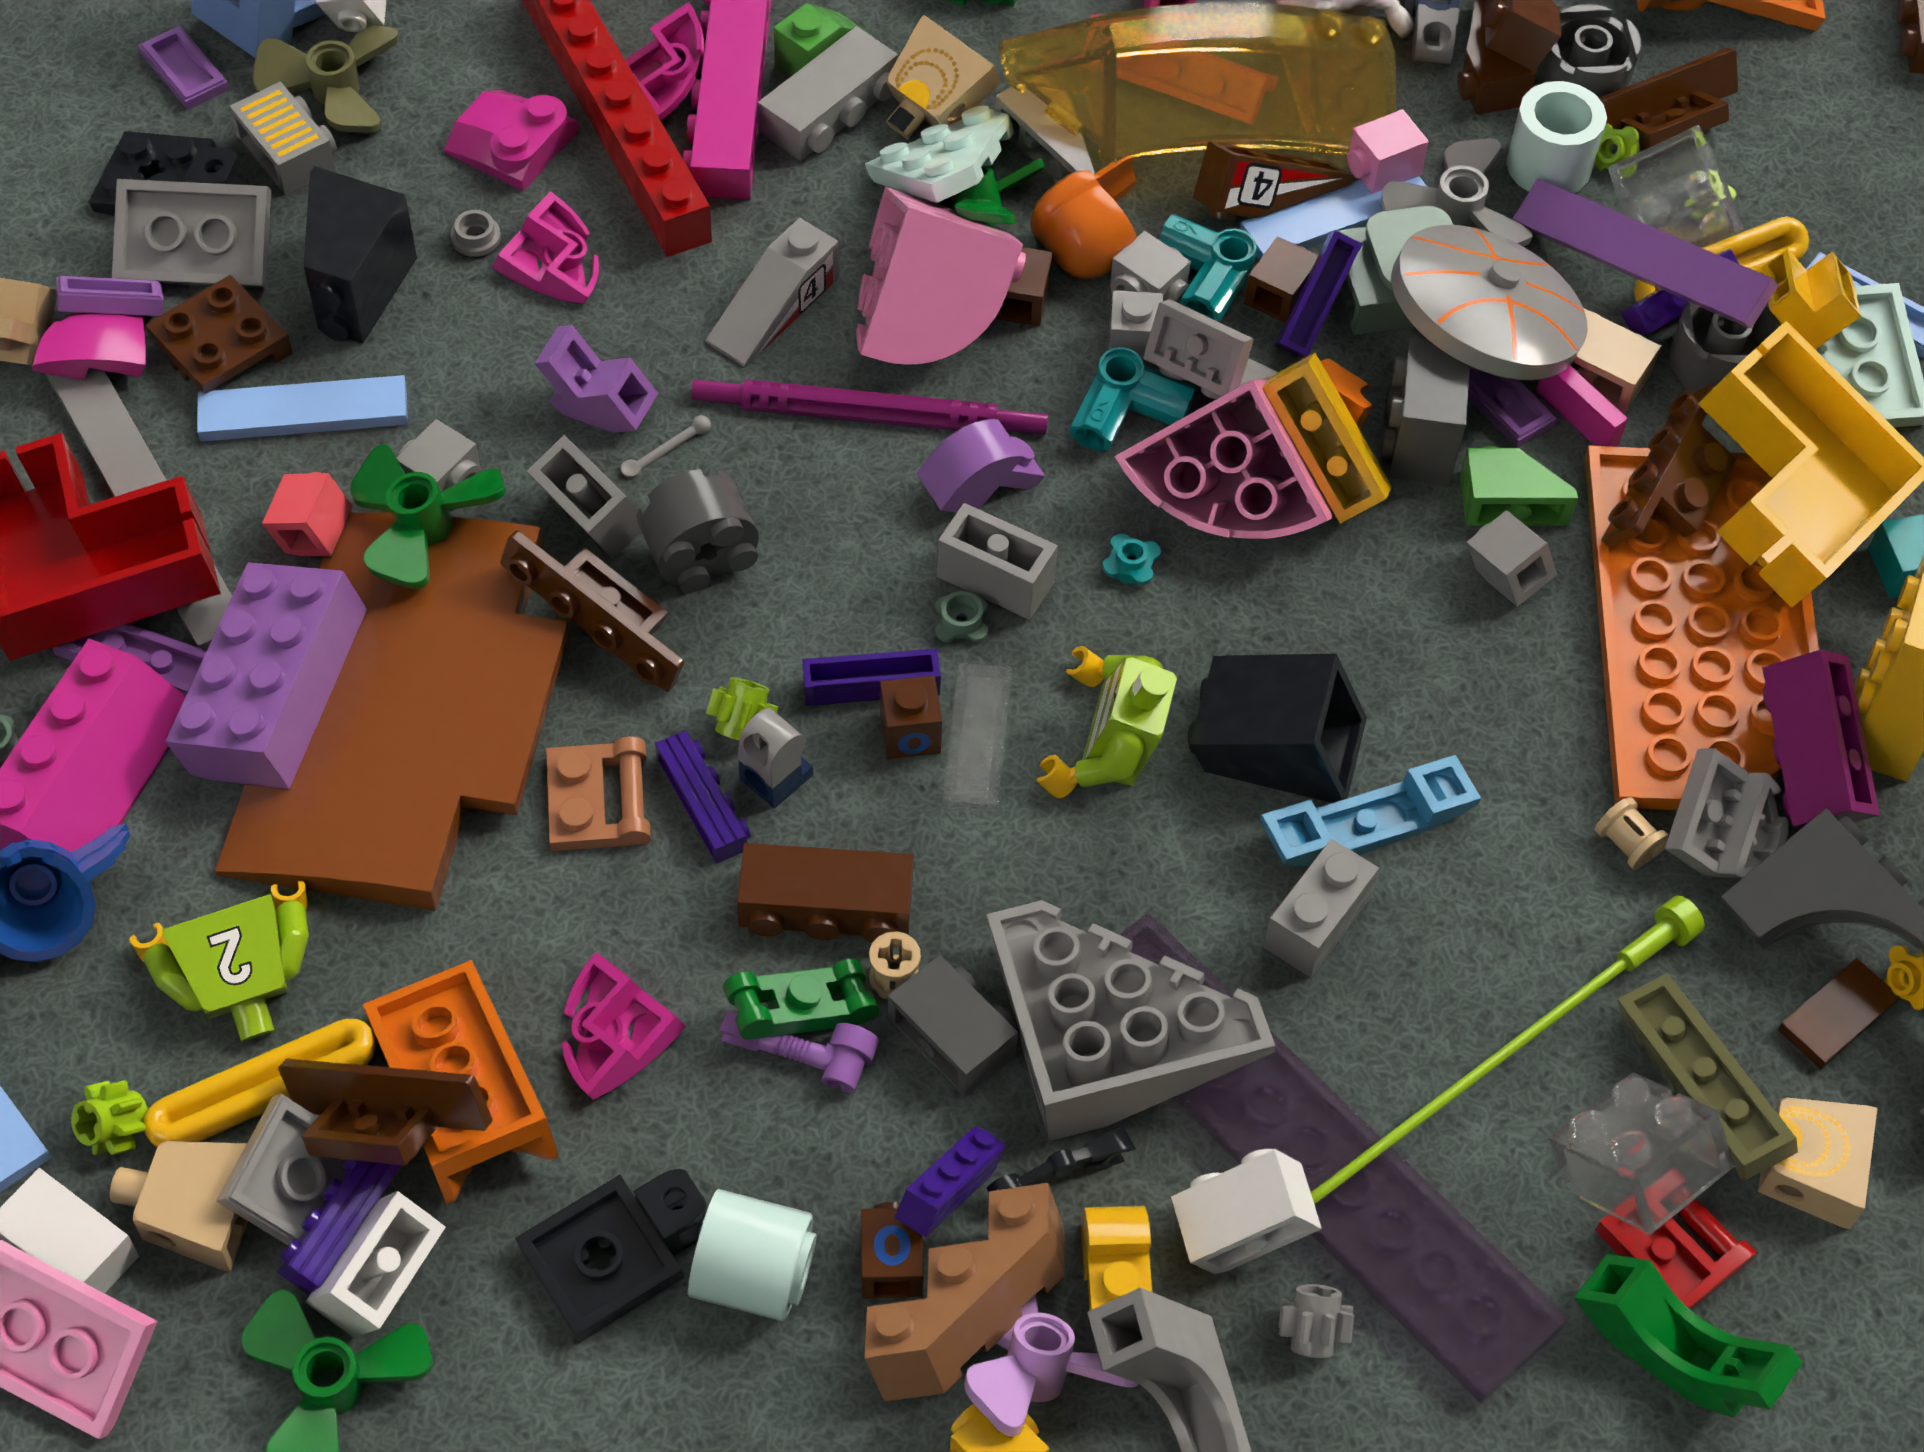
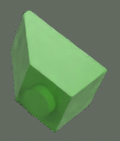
M806 3L773 27L775 65L792 76L854 27L859 26L839 12Z
M1484 446L1481 448H1467L1460 472L1466 526H1484L1491 523L1506 510L1526 526H1569L1578 499L1577 490L1519 448Z

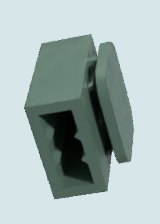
M1434 206L1383 211L1371 216L1366 227L1338 230L1363 244L1339 290L1354 335L1414 327L1395 298L1391 283L1392 267L1403 245L1412 235L1422 229L1433 226L1453 225L1451 218L1445 211Z

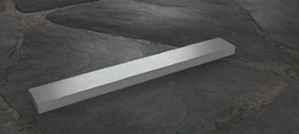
M89 368L84 380L45 373L113 497L166 481L105 371ZM216 566L215 571L221 594L175 608L196 647L206 651L232 597Z

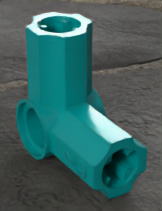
M1170 215L1163 226L1158 240L1169 247L1177 249L1186 259L1191 261L1190 268L1198 271L1182 296L1180 304L1220 323L1239 291L1247 286L1249 274L1254 266L1256 242L1250 234L1243 230L1226 229L1218 233L1180 216Z
M1124 347L1112 348L1106 351L1100 358L1097 374L1070 427L1069 436L1082 446L1097 451H1110L1129 410L1171 425L1188 416L1195 400L1198 386L1182 380L1169 378L1157 370L1144 366L1142 358L1131 349ZM1113 379H1120L1124 382L1115 381Z

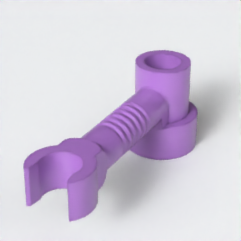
M729 1010L726 1012L719 1032L724 1033L721 1041L752 1051L760 1049L772 1054H778V1056L783 1055L784 1058L788 1057L789 1059H794V1061L804 1062L806 1065L825 1070L821 1079L825 1086L834 1089L837 1086H841V1091L850 1094L854 1093L864 1065L872 1063L879 1044V1038L863 1027L849 1023H838L835 1026L829 1044L827 1043L826 1046L814 1042L810 1043L802 1038H794L792 1035L744 1039L741 1037L735 1022L738 1012Z

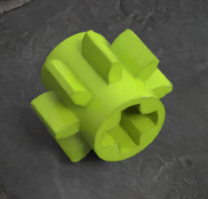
M736 677L730 678L727 688L720 686L719 689L713 688L706 714L717 717L715 731L723 736L739 740L743 729L757 713L767 708L773 709L777 713L778 706L767 703L770 689L759 683Z
M126 1080L115 1083L105 1081L85 1086L84 1092L87 1100L74 1105L71 1115L72 1129L76 1138L82 1144L92 1146L93 1155L107 1152L114 1155L134 1150L136 1143L133 1135L145 1131L146 1128L143 1120L148 1108L144 1098L138 1092L128 1090V1082Z

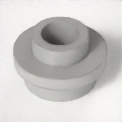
M469 210L460 214L451 229L453 247L459 253L466 256L478 257L489 254L497 248L501 240L499 225L488 213L481 210Z

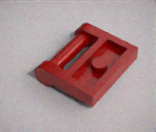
M1670 1165L1600 1220L1595 1231L1619 1256L1651 1260L1672 1292L1692 1311L1726 1281L1752 1262L1758 1252L1746 1240L1738 1242L1682 1184L1685 1178ZM1662 1200H1665L1721 1258L1715 1262L1658 1202L1660 1203Z

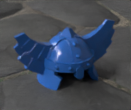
M126 823L109 828L93 841L70 852L56 845V843L32 839L17 843L12 842L0 850L1 955L13 960L38 962L60 957L80 944L93 924L96 908L95 898L89 881L116 863L115 858L126 849L125 843L131 836Z

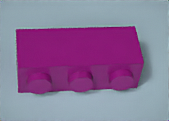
M1820 649L1762 667L1765 680L1763 699L1768 711L1771 713L1775 733L1773 752L1781 766L1785 786L1783 806L1788 817L1791 819L1792 827L1802 829L1825 808L1838 821L1845 815L1854 823L1880 816L1849 656Z

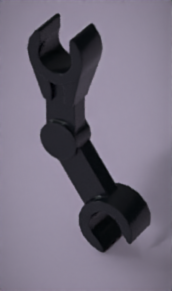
M1116 1128L1086 1143L1083 1148L1072 1151L1062 1149L1053 1153L1047 1158L1045 1163L1022 1176L1017 1173L1002 1176L988 1185L986 1189L989 1193V1191L1043 1184L1054 1178H1063L1076 1169L1083 1167L1086 1170L1108 1169L1125 1161L1121 1153L1129 1152L1136 1148L1126 1129Z

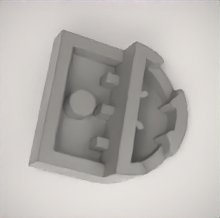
M1715 748L1698 749L1665 850L1705 876L1742 879L1787 840L1788 819L1778 816L1777 805L1773 796L1781 792L1778 784L1768 773L1747 772Z

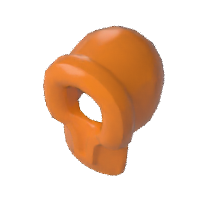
M1131 155L1122 158L1116 163H1110L1095 174L1087 170L1068 174L1043 194L1032 212L1030 229L1036 241L1043 245L1047 251L1053 252V260L1064 272L1072 277L1094 279L1104 276L1112 271L1113 258L1137 238L1132 224L1116 203L1130 192L1137 182L1132 166L1135 159Z

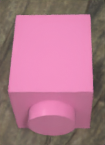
M1402 109L1353 128L1350 150L1347 153L1348 166L1352 174L1356 178H1360L1370 192L1374 194L1382 191L1384 186L1390 181L1405 182L1422 175L1429 141Z

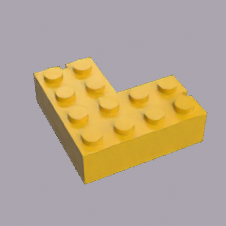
M1787 321L1779 326L1731 370L1698 403L1771 477L1716 532L1750 566L1757 561L1763 567L1758 574L1791 608L1826 580L1924 481V457Z

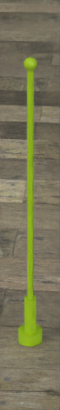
M1674 896L1660 906L1655 912L1657 924L1618 952L1615 963L1310 1192L1314 1205L1623 970L1633 971L1671 941H1675L1679 946H1684L1692 941L1705 928L1704 919L1699 909L1683 896Z

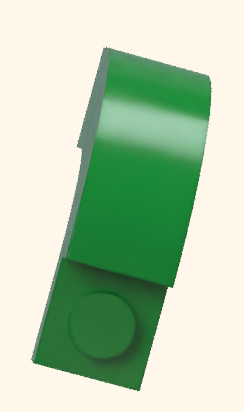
M1606 1254L1574 1296V1299L1592 1324L1611 1345L1688 1401L1722 1415L1735 1418L1744 1405L1770 1410L1803 1364L1790 1345L1739 1337L1727 1333L1700 1318L1677 1298L1651 1260Z

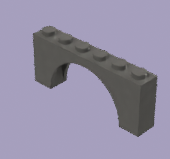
M1827 808L1721 896L1729 912L1763 948L1804 928L1829 923H1855L1880 928L1908 941L1924 954V898L1917 903L1902 887L1908 880L1897 866L1886 856L1877 861L1863 847L1868 842V839L1861 829L1846 815L1838 821ZM1924 1107L1920 1110V1115L1923 1121Z

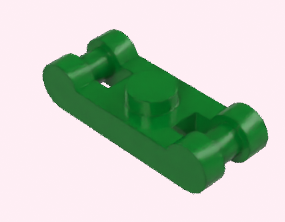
M845 959L828 968L756 976L750 971H743L730 976L723 983V990L729 1004L736 1006L738 1010L735 1022L741 1037L744 1039H759L834 1029L838 1023L858 1025L873 1020L880 1011L873 993L865 990L863 983L866 981V974L858 959ZM842 992L845 1000L833 1001L830 994ZM767 1002L769 1009L764 1005H760V1003Z

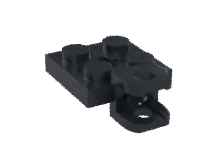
M124 131L88 202L93 212L115 216L117 179L146 180L152 176L149 179L151 181L250 184L242 177L233 176L237 166L240 164L237 154L229 149L217 148L213 139Z
M674 1169L662 1173L634 1190V1195L621 1175H618L515 1238L518 1247L578 1343L684 1278L683 1271L674 1255L698 1242L707 1211L704 1197L685 1170ZM598 1246L603 1252L614 1249L616 1255L610 1259L611 1266L601 1271L598 1268L592 1270L586 1268L585 1265L591 1261L588 1252L591 1248Z

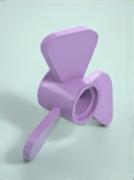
M1036 1295L1021 1308L1023 1316L996 1343L1008 1350L1007 1356L970 1366L964 1383L969 1399L1000 1432L1008 1436H1017L1021 1433L1031 1401L1046 1402L1060 1395L1067 1372L1122 1387L1139 1386L1136 1382L1103 1371L1099 1353L1072 1352L1075 1341L1073 1330L1065 1321L1056 1316L1038 1313Z

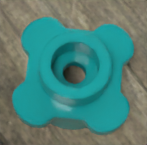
M1123 533L1113 536L1110 541V547L1112 548L1110 557L1106 558L1102 565L1104 573L1109 577H1115L1122 582L1144 585L1151 582L1154 574L1152 565L1155 560L1160 558V546L1154 541L1142 542L1138 539H1131L1129 535ZM1130 556H1133V557H1135L1137 560H1130V559H1127V558L1130 557Z

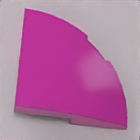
M689 2L650 27L655 39L625 59L660 121L678 107L696 81L695 75L699 67L700 57L704 54L702 27Z
M550 191L529 213L521 230L497 255L492 268L531 290L560 300L585 304L597 282L599 259L594 254L591 260L590 281L586 287L582 261L587 252L585 241L590 233L579 216L564 201ZM536 257L541 261L542 267L540 269L538 268Z
M75 312L61 321H55L44 333L38 344L33 359L32 371L80 380L85 379L89 368L141 377L146 365L142 315Z
M595 952L578 975L564 1010V1014L568 1018L573 1019L571 1025L572 1035L579 1042L577 1057L575 1059L573 1048L567 1041L562 1043L563 1055L573 1079L594 1100L620 1086L645 1068L679 1036L686 1026L676 1015L644 992L629 976ZM591 984L587 1005L583 1006L574 1017L576 1007L585 989ZM635 1021L632 1039L630 1040L628 1034L629 1027Z

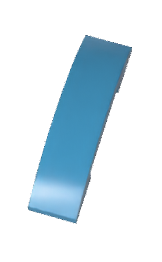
M1453 755L1408 769L1403 782L1318 808L1314 806L1310 799L1261 815L1260 822L1284 866H1310L1331 838L1354 853L1361 855L1441 826L1477 806L1481 797L1457 756Z

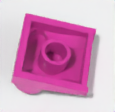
M502 90L484 91L456 120L445 145L444 153L524 191L579 131L578 121L567 116L564 103L553 96L538 95L527 99Z

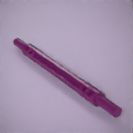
M694 379L691 392L692 400L741 404L742 410L952 431H958L978 421L998 419L1006 431L1045 435L1047 433L1048 414L998 409V404L748 379H744L743 384Z

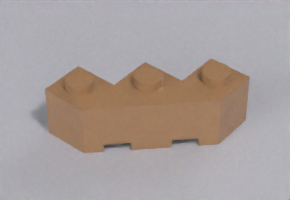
M1048 1183L989 1191L988 1240L929 1248L927 1298L867 1307L865 1360L884 1402L944 1394L963 1376L960 1368L980 1348L988 1352L1014 1326L1015 1322L1023 1316L1021 1308L1041 1289L1048 1293L1065 1276L1064 1225Z

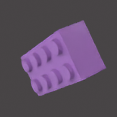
M247 563L165 741L190 775L213 781L290 789L367 611L344 571Z

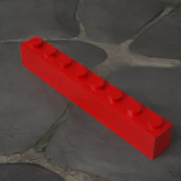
M521 0L666 257L711 243L710 205L590 0Z

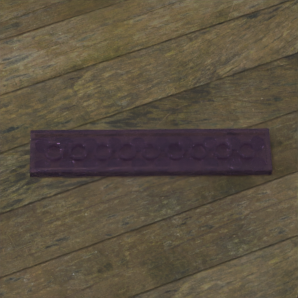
M1148 912L1120 934V936L1132 941L1131 953L1158 965L1164 955L1203 972L1205 980L1202 985L1233 998V994ZM1271 1030L1270 1032L1275 1043L1274 1053L1173 1097L1240 1165L1242 1164L1241 1160L1243 1157L1261 1149H1276L1300 1162L1310 1192L1382 1139ZM1392 1147L1315 1204L1322 1229L1311 1235L1481 1404L1565 1327L1569 1319Z

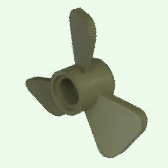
M379 25L368 26L360 30L349 45L335 40L323 41L311 47L307 54L273 37L266 38L259 44L256 52L253 72L255 91L257 93L280 81L290 93L311 88L315 99L325 104L326 122L333 129L342 132H378L381 129L380 117L358 95L360 84L356 67L396 45L399 41L398 30Z

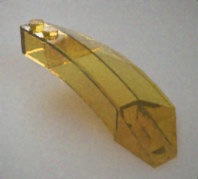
M1227 2L1157 6L1108 13L1002 40L998 47L1006 82L1021 94L1028 89L1047 104L1045 113L1072 135L1076 136L1081 131L1094 141L1100 148L1098 155L1109 164L1115 163L1117 159H1122L1128 155L1139 157L1167 152L1206 150L1208 141L1246 148L1301 150L1347 156L1350 150L1353 128L1396 112V53L1385 21L1371 16L1364 17L1335 12L1329 9L1322 10L1304 6L1269 3Z

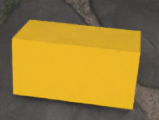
M1786 248L1762 266L1763 274L1771 277L1778 284L1777 289L1768 301L1769 310L1781 324L1787 321L1815 350L1861 317L1852 275L1833 252L1806 270L1791 251Z

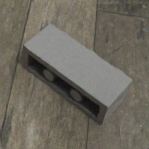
M854 27L758 102L759 133L799 161L804 160L814 151L816 153L824 151L831 143L833 136L846 125L849 127L857 125L870 106L878 100L886 101L892 97L886 81L898 59V54L859 27Z

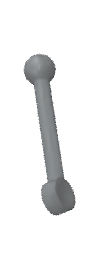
M705 415L696 416L692 420L690 427L638 461L633 459L624 461L620 467L622 476L627 479L637 478L643 468L696 434H707L711 429V421Z

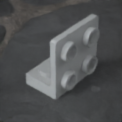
M1171 299L1159 302L1143 359L1159 366L1160 372L1163 375L1176 380H1188L1201 386V392L1204 395L1218 399L1252 379L1268 380L1271 376L1278 373L1248 358L1254 341L1253 338Z

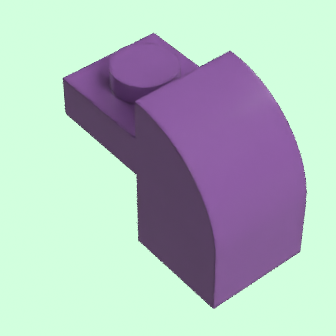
M573 325L558 326L534 363L555 388L556 391L549 402L565 416L613 433L636 431L659 394L631 358L601 361Z
M998 419L978 421L959 429L946 438L916 472L939 509L949 512H958L963 503L980 510L999 486L1028 490L1037 486L1045 477L1033 459L1035 455L1031 447L1017 437H1010Z

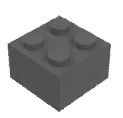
M1410 336L1405 357H1395L1391 386L1398 388H1388L1384 410V419H1388V427H1393V429H1384L1380 458L1390 460L1388 477L1450 485L1466 427L1470 366L1445 353L1427 338Z

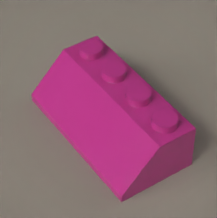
M88 638L0 768V850L12 842L17 843L32 839L56 843V845L70 852L93 841L109 828L121 825L169 751L170 747L165 741L186 696L139 657Z

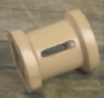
M1632 797L1616 803L1604 814L1597 823L1595 832L1601 838L1609 837L1629 858L1627 861L1628 866L1633 871H1636L1665 849L1669 835L1665 830L1657 831L1636 810L1638 807L1637 802Z
M887 932L878 936L871 944L869 950L871 966L869 983L871 988L882 999L888 1000V995L894 991L890 988V981H896V988H898L919 971L921 954L920 947L915 939L902 932ZM894 946L899 947V955H894ZM890 964H900L899 969H889Z

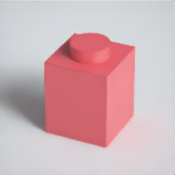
M329 473L284 474L262 525L284 553L297 556H332L353 506Z

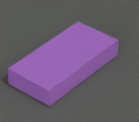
M181 26L175 27L138 45L140 54L187 110L229 90L227 80Z
M74 276L56 277L57 311L161 316L163 314L164 299L161 282Z

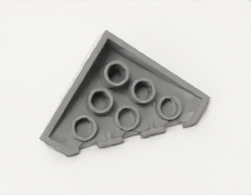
M1043 900L986 914L1012 1013L1018 1027V1035L1049 1141L1107 1127L1275 1052V1043L1259 999L1252 994L1237 988L1233 998L1202 985L1205 980L1204 973L1165 955L1158 965L1131 953V940L1093 923L1087 933L1060 921L1062 916L1061 909Z

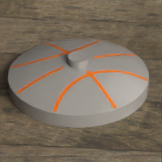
M1439 225L1422 229L1405 242L1392 267L1391 283L1395 298L1414 327L1442 351L1478 370L1518 380L1549 378L1561 373L1571 365L1587 337L1588 328L1585 311L1576 293L1565 279L1536 254L1500 235L1460 225Z

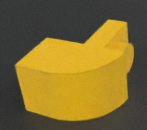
M1083 1207L1080 1231L1084 1280H1088L1089 1309H1095L1138 1288L1152 1292L1149 1256L1151 1235L1146 1207Z

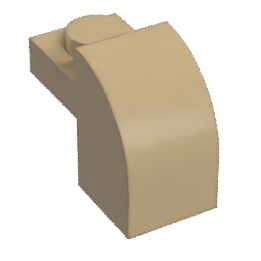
M0 278V361L25 365L33 364L38 344L54 321L57 302L56 289L37 283Z

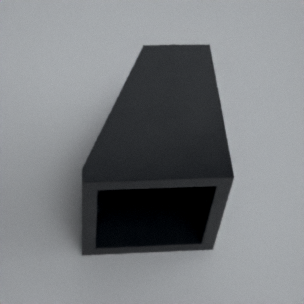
M314 166L309 177L304 270L317 327L327 337L335 341L342 342L350 339L364 343L417 259L406 195Z
M1337 653L1213 656L1208 678H1204L1201 682V703L1196 721L1190 724L1188 730L1189 749L1192 754L1196 755L1203 770L1207 773L1330 803L1347 799L1367 716Z

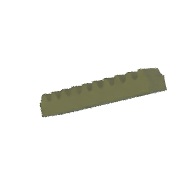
M1668 973L1617 999L1623 1021L1629 1030L1632 1029L1640 1047H1646L1650 1060L1653 1064L1655 1062L1658 1063L1664 1079L1669 1078L1677 1096H1683L1687 1109L1690 1113L1695 1112L1703 1130L1708 1129L1713 1144L1716 1147L1720 1145L1728 1164L1733 1163L1741 1181L1747 1180L1798 1153L1795 1135Z

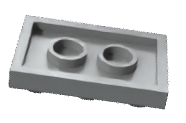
M117 179L112 278L152 280L161 282V284L212 286L231 275L243 288L266 289L271 189L268 186Z

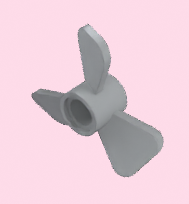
M1496 139L1459 141L1450 145L1444 153L1443 165L1445 172L1440 178L1438 189L1407 182L1390 181L1382 190L1381 207L1383 211L1434 206L1445 211L1451 218L1453 225L1473 228L1478 226L1481 230L1500 235L1523 247L1529 245L1532 239V232L1529 228L1484 206L1489 189L1485 173L1496 160L1501 147L1500 142Z

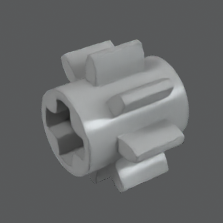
M1316 1284L1297 1286L1295 1300L1281 1299L1279 1335L1291 1337L1290 1349L1299 1355L1314 1358L1333 1357L1336 1355L1337 1341L1349 1344L1352 1342L1353 1306L1341 1305L1342 1292L1333 1287Z

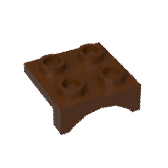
M231 275L145 324L147 333L167 353L172 367L176 371L180 369L182 378L185 381L191 379L204 394L267 356L275 363H278L293 354L288 334Z

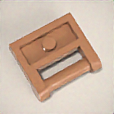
M628 736L622 737L611 744L546 748L549 842L551 851L644 845L650 843L651 826L650 822L644 818L642 764L646 762L647 753L646 743L643 739ZM604 766H620L622 820L618 824H606Z

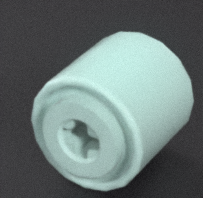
M1555 81L1545 82L1532 87L1522 98L1506 159L1509 175L1518 186L1529 192L1537 178H1540L1572 193L1579 192L1590 179L1606 124L1607 115L1604 104L1593 92L1578 84Z
M717 1189L709 1204L697 1242L689 1278V1297L778 1321L786 1320L792 1305L798 1306L801 1300L814 1254L817 1235L812 1233V1214Z

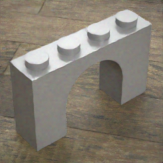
M1138 1288L1087 1312L1103 1371L1138 1383L1155 1398L1174 1430L1181 1452H1251L1212 1316L1143 1288Z

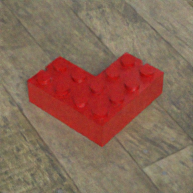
M62 433L15 447L16 454L35 489L29 491L26 490L6 451L0 452V646L9 661L221 594L213 558L209 552L211 550L203 517L183 475L89 504L83 472Z

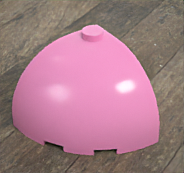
M885 187L868 247L871 249V261H875L872 276L866 274L862 276L857 309L862 311L863 317H866V326L858 324L856 328V340L860 354L880 361L909 365L937 361L967 347L994 320L1005 300L1011 281L1017 282L1019 280L1026 259L1025 253L1021 252L1023 243L1006 231L989 223L959 217L956 210Z
M1252 379L1114 456L1127 477L1158 508L1161 507L1170 515L1187 523L1188 526L1210 534L1228 538L1270 539L1305 531L1332 519L1330 505L1262 389L1268 380Z

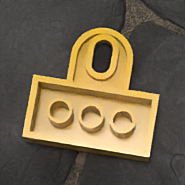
M1924 555L1915 577L1908 575L1903 584L1897 602V607L1902 609L1891 608L1882 630V639H1875L1866 663V669H1860L1854 684L1871 770L1905 782L1908 781L1924 752Z

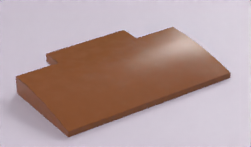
M350 512L332 556H323L319 569L344 571L367 611L290 789L244 785L215 869L216 875L277 884L291 888H298L297 881L302 880L305 883L306 890L436 911L466 808L516 816L518 814L568 640V621L524 615L532 589L516 582L500 563L508 537L516 530L520 531L541 549H544L541 527L452 516V528L447 536L438 543L428 546L429 583L420 589H409L375 577L369 572L363 560V554L366 549L395 522L392 514L382 512Z

